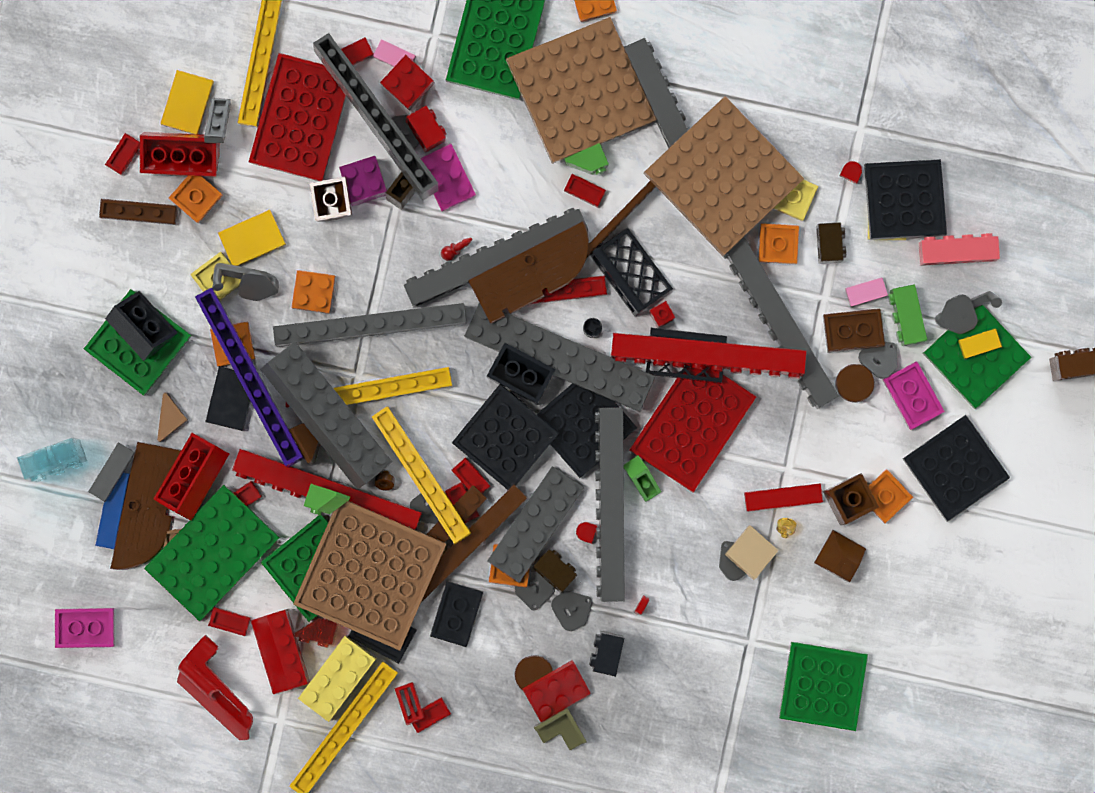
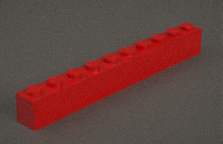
M613 333L611 358L615 359V362L626 363V360H633L635 364L642 365L646 362H653L655 366L673 364L672 367L684 368V365L692 366V369L703 370V367H709L711 371L716 372L730 369L731 373L750 371L749 374L761 375L762 372L769 373L771 377H780L783 374L788 375V378L800 379V376L805 374L806 351Z
M239 449L232 471L236 472L235 476L247 479V476L255 478L254 482L265 486V483L272 484V489L283 492V489L291 491V496L300 499L302 495L307 497L311 484L350 496V502L414 530H417L422 515L419 511L291 466L287 468L282 463Z

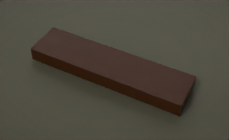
M101 199L99 218L176 225L178 206Z

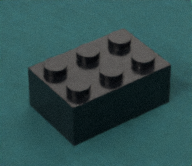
M600 631L599 635H595L593 645L596 647V652L591 653L589 662L593 672L616 677L625 639L622 635Z

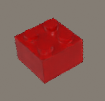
M405 55L382 79L380 84L410 111L435 82Z

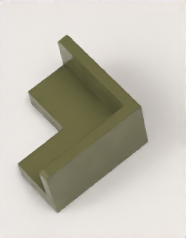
M568 707L534 726L543 743L561 734L569 750L587 742Z

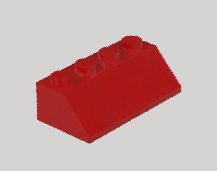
M143 132L140 134V173L217 176L220 143L205 142L204 134Z
M191 433L156 493L154 500L192 521L230 453Z
M288 609L250 620L272 693L276 694L309 684L310 680Z

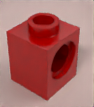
M667 301L649 310V314L657 328L666 325L676 318Z

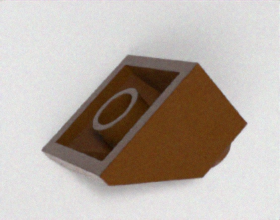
M301 423L289 429V432L307 463L312 465L316 462L320 443L305 424Z
M832 530L814 564L846 582H851L860 566L866 548Z

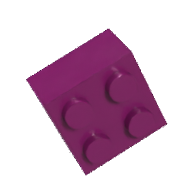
M376 156L339 167L341 176L347 178L352 207L386 196L385 192L387 189Z

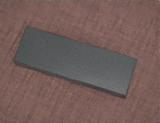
M211 99L204 135L205 142L224 143L231 99Z
M118 442L88 492L106 502L136 452Z

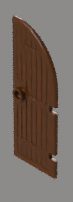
M582 221L468 280L490 324L505 317L502 310L507 308L509 313L512 314L543 298L544 295L541 290L547 288L550 294L569 284L579 274L585 264L589 250V237L586 225Z
M137 442L110 569L126 570L141 566L151 560L163 547L168 537L167 531L170 530L172 516L166 515V510L170 509L155 501L154 497L181 450Z

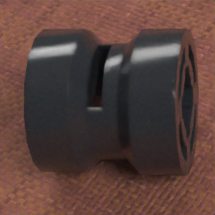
M589 318L584 322L583 332L587 337L596 338L601 334L602 324L598 319Z

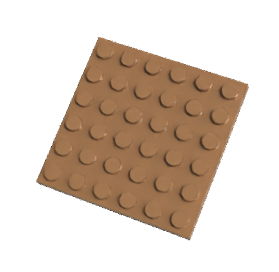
M611 17L506 59L552 164L598 143H605L656 121L645 93L638 82L636 73L630 64L628 55L624 51L623 44Z
M726 96L643 173L722 256L804 179Z
M347 501L332 513L293 605L400 650L447 543Z

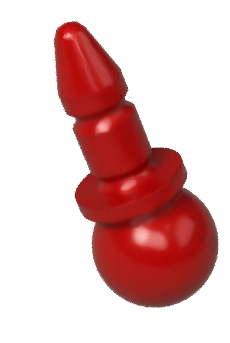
M466 238L457 244L451 243L450 246L443 247L441 257L446 261L453 260L456 255L460 254V250L468 246L473 239Z

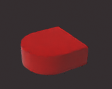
M850 161L844 165L839 176L857 184L862 174V167L859 163Z
M588 522L580 523L576 528L577 537L584 542L592 544L597 525Z
M642 596L634 610L635 614L642 615L649 602L648 597Z

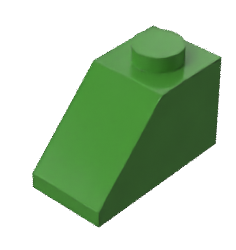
M600 143L564 158L566 165L588 174L595 173L599 175L605 172L609 165Z
M639 456L623 465L624 470L645 502L661 493L649 469Z
M311 484L304 506L311 508L310 512L321 515L322 512L331 514L349 501L350 496Z

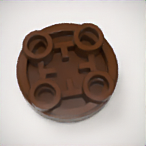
M851 364L840 370L836 377L835 388L844 400L858 403L864 401L872 394L874 377L865 366Z
M530 655L518 663L515 669V680L522 690L524 687L552 672L553 669L545 658L538 655Z

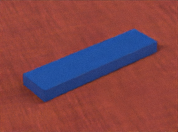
M123 473L107 501L103 504L95 546L109 549L115 548L130 478L128 473Z

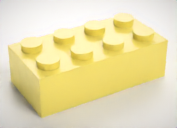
M344 636L298 699L326 721H331L377 658L350 637Z

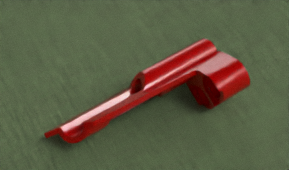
M205 635L179 664L178 670L180 672L177 683L238 740H248L250 738L249 730L253 724V716L240 699L207 665L208 661L217 653L219 646Z

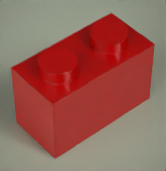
M427 106L406 117V123L425 153L444 143L445 135H447L443 126H439L435 119L437 117L432 109L429 110Z

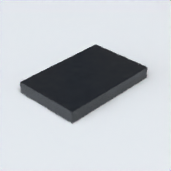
M219 366L205 422L243 431L251 401L234 370Z
M446 581L430 637L467 648L483 592Z
M410 626L400 650L351 630L348 637L399 664L417 629Z

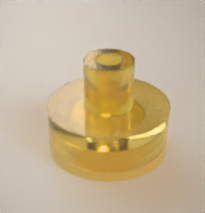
M781 518L777 521L776 530L781 534V537L788 538L789 535L795 533L797 524L790 518Z

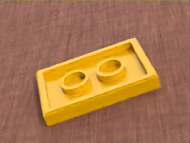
M177 70L160 124L190 134H198L214 81Z
M267 210L218 232L230 262L234 266H240L286 245L271 210Z

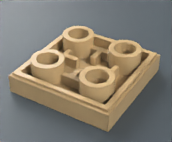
M749 525L725 555L749 577L755 580L779 550Z

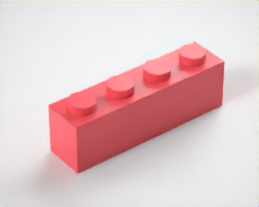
M986 233L981 234V237H973V234L962 235V238L954 239V236L950 235L943 236V239L935 240V237H924V240L919 242L920 266L997 261L1000 259L998 236Z

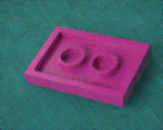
M452 144L420 158L438 182V191L433 195L442 212L476 196Z
M917 361L883 379L886 388L910 430L945 412Z
M114 608L55 609V648L114 647Z

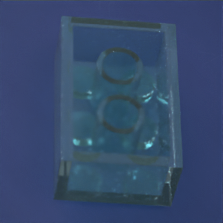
M70 438L17 457L24 479L31 480V482L43 481L47 479V475H60L65 473L64 469L66 468L76 469L82 467V463L87 461L81 441L76 438Z

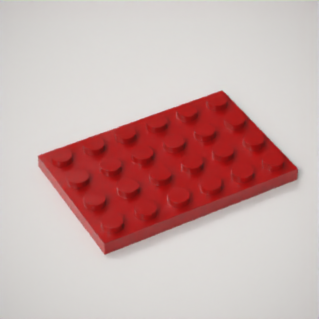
M278 53L248 161L250 164L315 181L324 180L346 95L323 64Z
M692 366L687 369L691 375L695 376L702 371L692 369ZM711 368L706 371L710 377L719 378V372L711 371ZM723 375L722 383L677 378L629 451L694 493L756 399V396L725 375Z

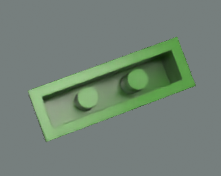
M915 284L891 289L890 294H888L889 304L893 305L894 308L892 318L894 324L898 326V331H896L898 343L901 342L902 346L927 341Z

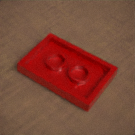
M573 660L522 689L540 722L545 721L591 694Z

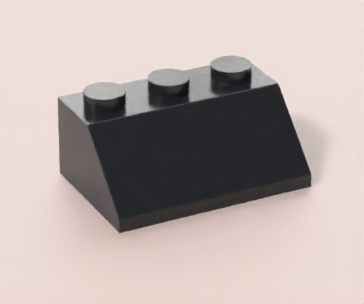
M140 291L115 305L105 318L143 361L157 353L178 333Z
M504 343L486 377L538 405L555 369Z

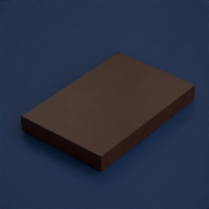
M880 308L823 314L827 353L885 347Z

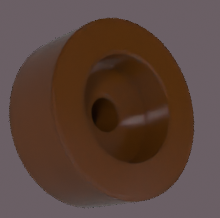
M384 470L376 476L375 486L383 491L391 490L394 487L395 478L389 471Z

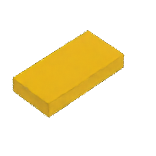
M996 329L958 340L964 359L1002 347Z

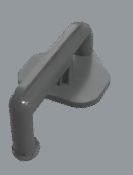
M217 263L214 267L212 286L214 291L223 289L224 286L221 283L223 275L241 279L238 294L243 299L260 301L278 293L279 282L275 276L268 272L224 263Z
M991 291L972 299L964 294H960L947 300L943 311L935 317V322L942 328L963 334L972 330L977 324L974 308L989 301L992 307L999 308L1002 305V300Z

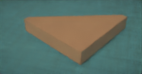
M166 392L162 398L157 438L159 442L188 421Z

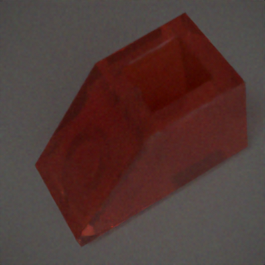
M320 617L295 632L294 636L299 637L298 641L310 643V640L317 641L318 646L328 648L329 644H334L338 624Z

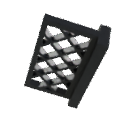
M626 228L590 254V257L634 317L673 289L629 228ZM625 234L631 240L630 247L620 245V238ZM608 246L615 247V257L607 256L604 249ZM619 248L629 250L628 260L618 258ZM632 251L641 253V262L631 260ZM617 261L627 263L626 272L618 271L616 268ZM630 264L641 265L639 275L629 273ZM643 266L652 268L653 277L642 276ZM628 276L639 278L637 288L629 286ZM642 279L652 281L651 290L640 289ZM655 281L662 282L666 289L662 292L653 291ZM640 292L650 294L649 301L644 305L639 299Z
M652 327L650 330V336L727 343V336ZM647 362L646 373L654 376L722 383L723 370L719 372V378L710 377L706 372L710 369L709 367L703 369L695 376L688 372L687 369L690 366L684 367L678 373H672L668 368L671 364L665 365L659 371L650 370L652 362Z

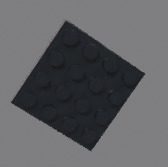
M941 159L864 164L870 240L947 235Z
M499 384L452 441V444L509 490L514 484H518L558 436L559 432L507 388Z
M571 384L544 407L538 415L559 432L550 445L575 474L581 478L598 463L595 462V450H599L598 443H595V431H598V423H595V412H598V408H619L615 401ZM623 412V440H625L638 427Z
M966 415L902 458L946 522L1010 478Z

